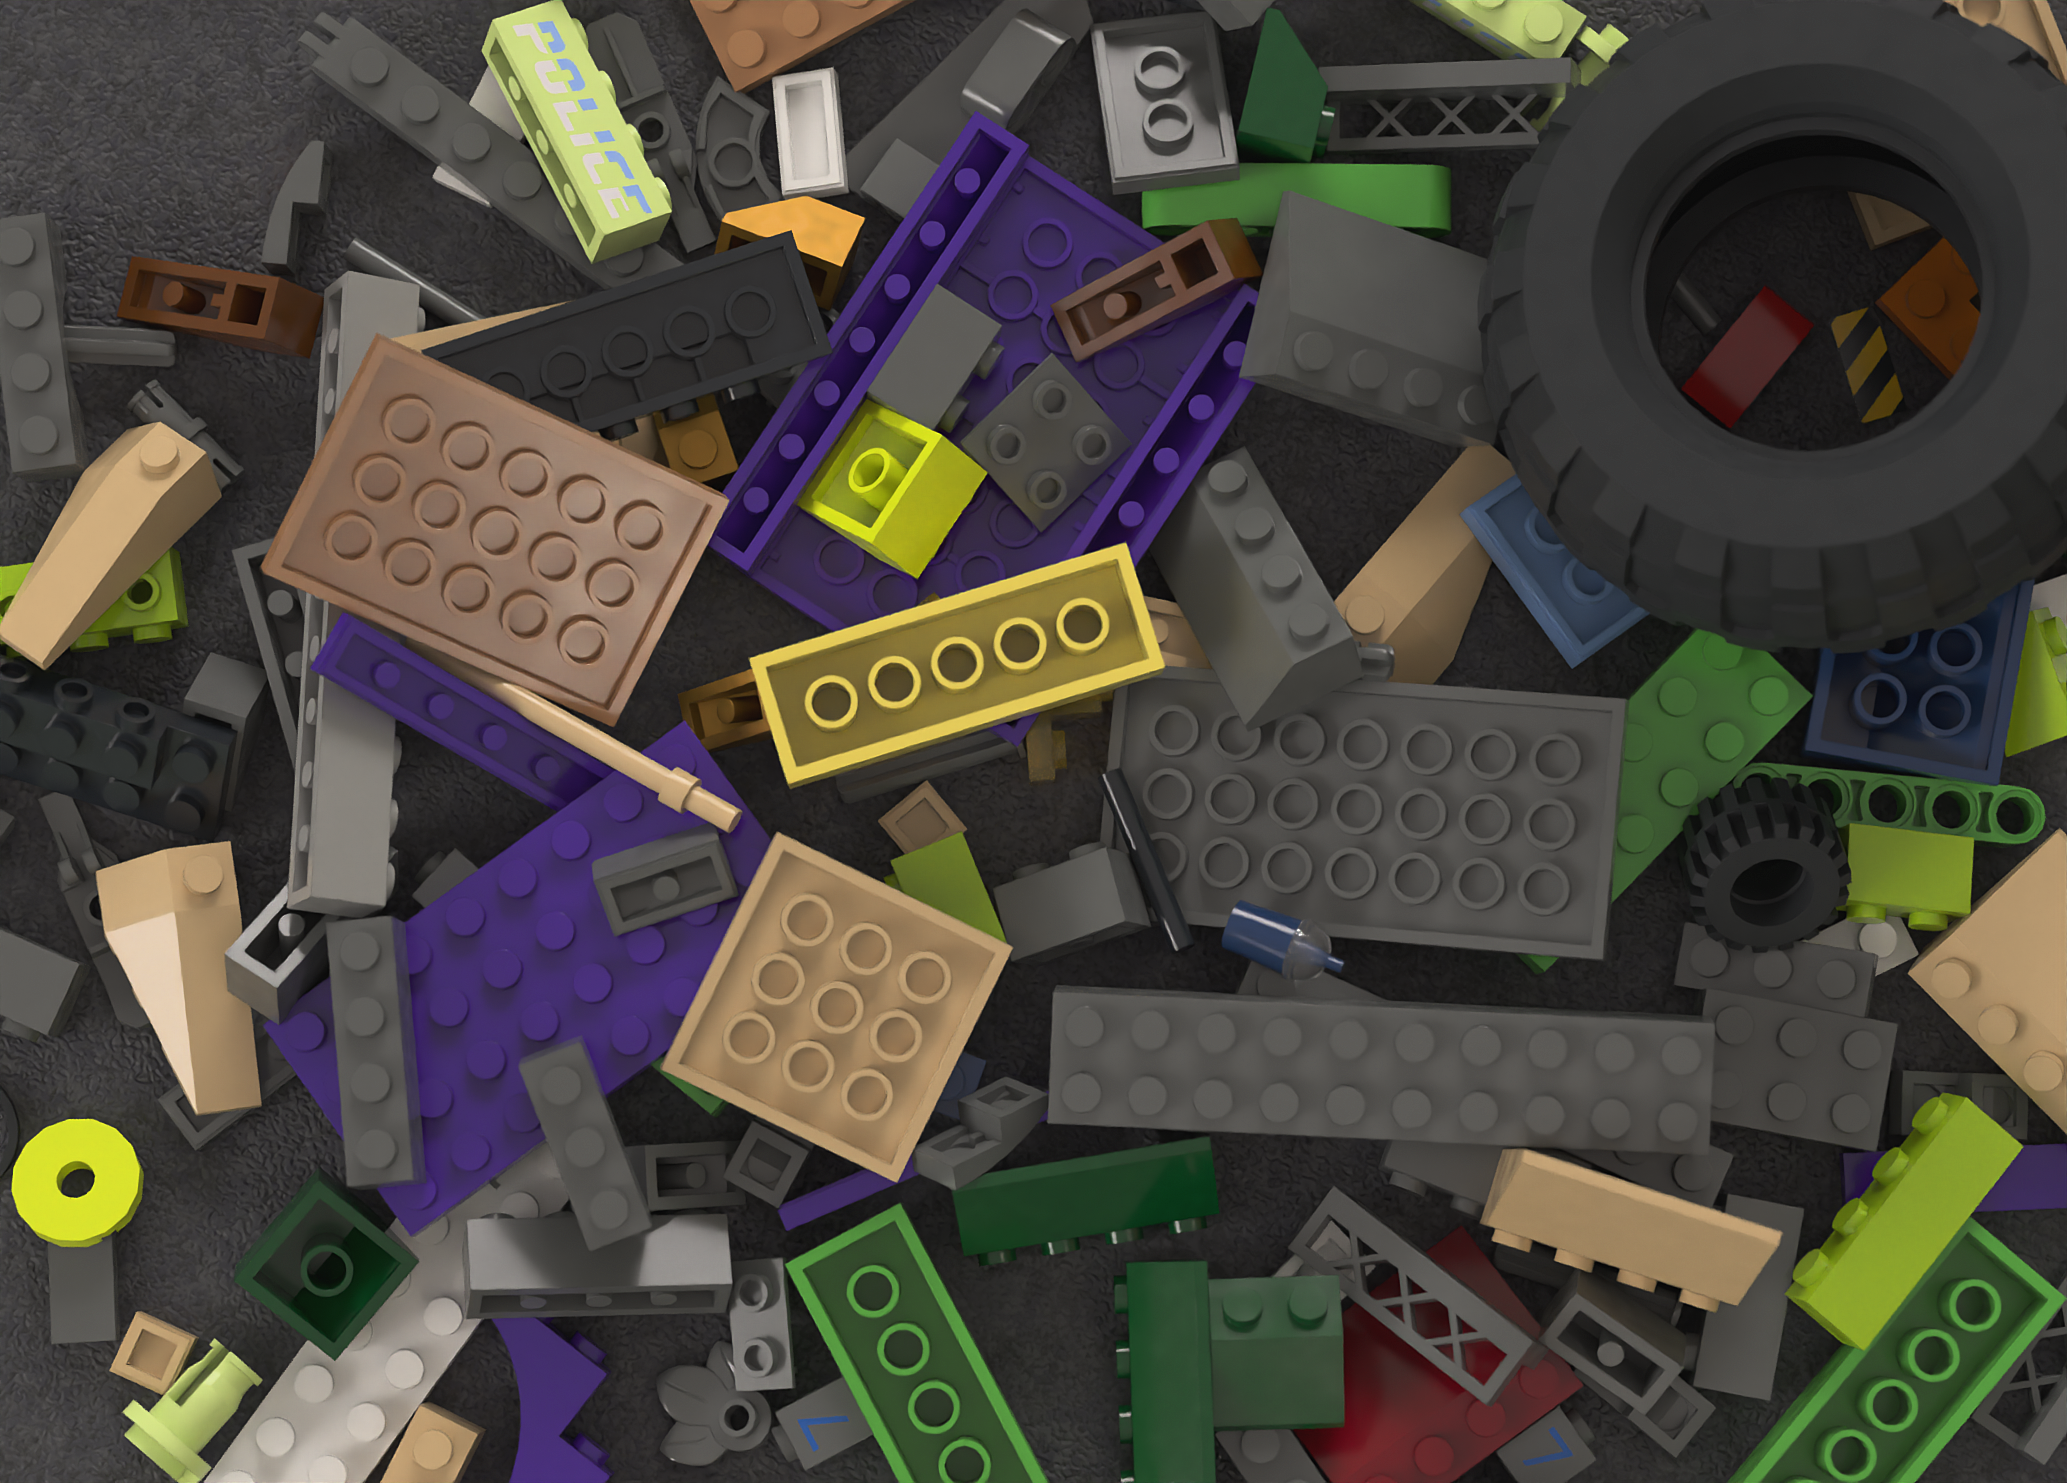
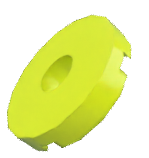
M67 1119L44 1128L24 1146L13 1167L11 1192L19 1215L39 1238L61 1247H89L102 1242L101 1238L109 1236L115 1230L119 1232L131 1221L142 1199L144 1174L133 1146L116 1128L94 1119ZM77 1169L92 1171L95 1175L94 1185L86 1195L79 1198H69L62 1194V1182L70 1172Z

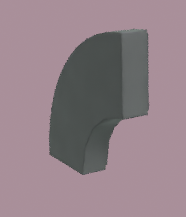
M717 77L706 96L699 116L696 132V159L702 189L714 215L722 224L726 213L784 201L785 199L782 193L768 180L761 163V137L771 117L770 111L741 91L735 92L732 85Z

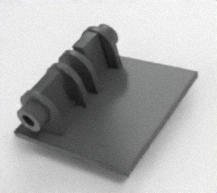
M1052 353L960 442L965 448L963 452L988 472V475L1040 532H1043L1132 445L1129 439Z

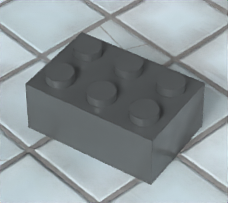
M1710 988L1696 990L1692 1015L1709 1016L1715 1023L1710 1123L1861 1152H1876L1898 1024Z

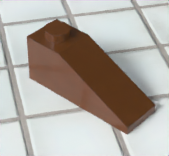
M1237 218L1207 220L1054 302L1050 306L1075 361L1082 362L1204 307L1241 288L1243 284H1248L1263 276V273Z
M132 256L117 317L135 323L168 329L253 350L310 359L324 304V297L280 277Z

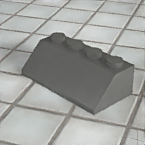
M1244 446L1201 467L1147 550L1244 727L1249 732L1363 677L1364 673L1350 629L1246 447Z

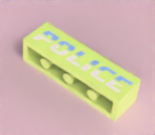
M552 0L493 19L482 48V53L591 264L659 241L672 213L669 191L665 183L659 177L654 178L643 157L644 148L641 137L632 124L625 123L616 105V94L609 76L604 71H598L588 52L587 36L580 21L570 17L562 0Z
M1409 0L1503 60L1563 58L1587 17L1562 0Z

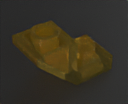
M1113 689L1041 711L1026 734L1030 786L1055 784V769L1067 768L1064 730L1052 731L1051 721L1101 718V702L1113 701Z

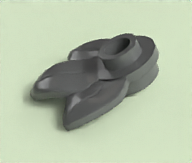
M718 1340L711 1349L706 1368L695 1365H678L660 1373L656 1378L660 1402L668 1414L677 1420L660 1446V1451L673 1461L691 1466H709L720 1459L728 1450L749 1452L757 1449L768 1439L772 1432L774 1412L769 1400L757 1390L736 1392L732 1344ZM745 1407L749 1413V1421L743 1429L736 1431L731 1425L732 1413L737 1408Z

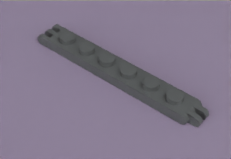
M320 12L313 21V24L321 33L331 39L328 44H325L308 31H305L297 40L300 47L315 58L310 68L316 75L454 178L484 198L493 207L603 289L608 290L684 265L654 242L591 264L534 152L355 19L349 17L341 25L328 14Z

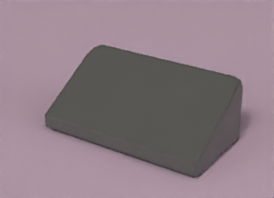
M710 822L597 859L592 863L593 880L614 936L739 896L718 828Z

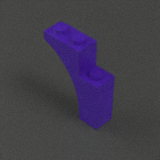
M554 1317L492 1319L501 1333L511 1356L520 1397L521 1427L519 1445L509 1483H607L615 1473L605 1465L610 1454L582 1432L575 1439H572L565 1433L611 1374L612 1370L601 1363L607 1356V1352L578 1330L572 1338L568 1337L551 1323Z

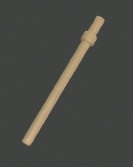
M406 638L403 647L529 721L659 793L658 801L683 814L689 810L728 833L732 832L738 824L742 810L701 788V780L679 767L671 771L533 692L412 638Z

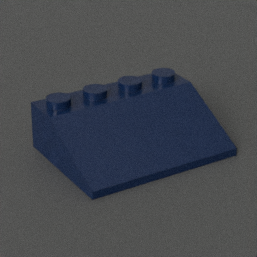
M2035 578L2029 581H2020L2010 590L1990 601L1986 605L1987 610L1961 624L1939 632L1934 631L1933 628H1928L1911 635L1888 640L1885 642V647L1862 652L1832 653L1831 649L1818 647L1810 694L1813 697L1808 701L1798 757L1859 769L1997 787L2000 779Z

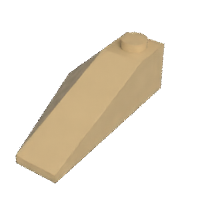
M161 422L127 429L83 472L0 623V640L46 670L222 497L207 452Z
M1491 445L1467 447L1334 601L1350 629L1354 641H1360L1363 648L1368 647L1369 642L1389 644L1395 649L1394 673L1385 682L1432 685L1454 659L1493 561L1459 514L1516 474L1511 462Z
M230 841L164 849L96 871L104 937L132 985V992L154 1028L162 1044V1050L195 1115L200 1116L261 1107L251 1006L229 993L227 989L224 954L243 934Z

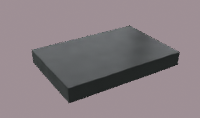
M1194 11L1089 24L1113 195L1240 180V167L1216 20L1208 12Z

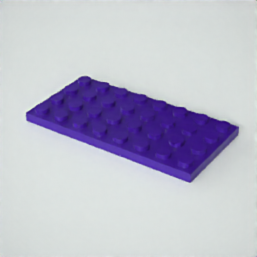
M686 721L680 723L640 753L671 771L679 767L701 780V788L742 810L741 818L732 832L728 833L717 827L739 896L614 936L593 880V861L709 823L689 810L681 814L659 802V793L615 770L405 922L426 1183L377 1188V1190L410 1237L418 1236L547 1142L518 1067L521 1058L582 1035L604 1094L608 1098L652 1066L654 1062L666 1056L772 841ZM329 977L299 998L280 1025L269 1020L262 1026L344 1141L331 978Z

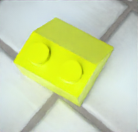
M866 399L797 505L879 560L918 579L929 561L935 556L942 541L964 508L971 501L973 494L988 472L943 435Z

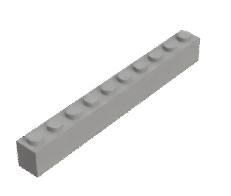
M347 271L325 289L315 456L375 334L379 333L390 339L424 332L425 312L423 308L419 307L420 285ZM306 592L287 909L363 918L385 907L386 901L390 898L394 887L395 872L392 863L388 862L389 838L393 835L398 820V805L396 800L391 798L393 774L397 771L401 760V740L398 736H395L396 718L314 672L310 667L343 612L402 646L407 636Z

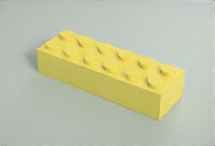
M1126 542L749 658L790 789L1161 675L1165 669Z

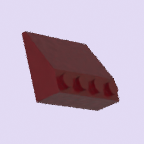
M1462 1225L1425 1251L1538 1340L1540 1325ZM1399 1271L1368 1294L1376 1300L1401 1297ZM1411 1279L1413 1295L1428 1293ZM1436 1301L1414 1305L1417 1332L1425 1339L1451 1336L1449 1311L1444 1304ZM1355 1302L1341 1312L1344 1367V1427L1292 1430L1330 1483H1452L1580 1389L1583 1384L1565 1359L1549 1349L1534 1370L1522 1365L1492 1407L1487 1406ZM1403 1307L1389 1309L1404 1321ZM1461 1319L1463 1334L1478 1332ZM1490 1340L1464 1344L1467 1371L1485 1385L1507 1354ZM1453 1346L1438 1348L1454 1361Z

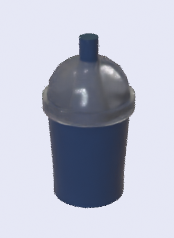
M1240 900L1234 907L1224 930L1222 948L1281 974L1282 979L1290 982L1314 980L1326 968L1342 973L1345 966V961L1331 956L1332 945L1327 934L1317 927V922L1308 918L1300 920Z

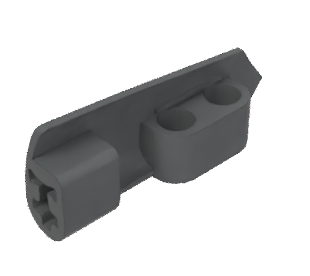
M1003 0L930 74L845 155L848 189L900 225L975 111L1011 134L1017 133L1090 33L1089 24H1094L1087 0Z

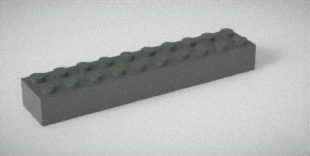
M1057 985L1053 991L1048 1123L1709 1155L1715 1023L1709 1016Z

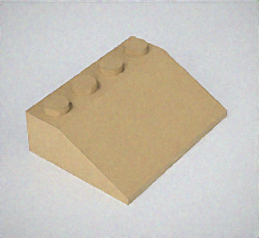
M2059 828L1971 905L1969 915L1953 921L1947 927V930H1943L1922 949L1908 974L2067 1134V835Z
M1503 1149L1480 1224L1495 1228L1492 1237L1494 1242L1529 1252L1532 1242L1536 1241L1557 1248L1554 1258L1556 1262L1592 1273L1595 1261L1620 1269L1616 1279L1618 1282L1652 1293L1655 1291L1657 1281L1682 1289L1678 1301L1714 1313L1717 1312L1720 1301L1736 1306L1740 1303L1779 1245L1782 1232L1526 1149Z

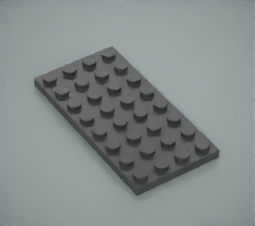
M1165 666L1161 675L1115 688L1107 772L1117 768L1122 769L1188 926L1225 929L1234 907L1240 900H1244L1254 905L1306 921L1307 930L1305 936L1606 961L1629 701L1627 699L1355 680L1247 732L1213 669ZM1104 794L1100 842L1106 843L1107 848L1129 853ZM1137 873L1149 920L1151 923H1159Z

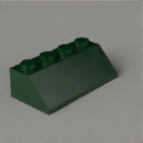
M1209 1136L984 1173L957 1190L952 1189L963 1255L977 1254L979 1266L1017 1260L1015 1248L1041 1244L1043 1256L1080 1250L1079 1237L1104 1233L1106 1245L1144 1239L1142 1226L1168 1222L1170 1234L1208 1228L1206 1216L1220 1213Z
M1202 1258L1125 1261L1126 1275H1113L1115 1314H1127L1128 1340H1116L1117 1379H1130L1131 1405H1118L1120 1444H1132L1133 1470H1121V1483H1216L1207 1261Z

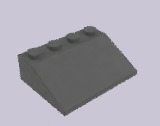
M1283 191L1239 377L1452 447L1494 445L1497 426L1488 405L1484 386L1482 345L1477 316L1480 279L1487 268L1488 259L1292 191Z

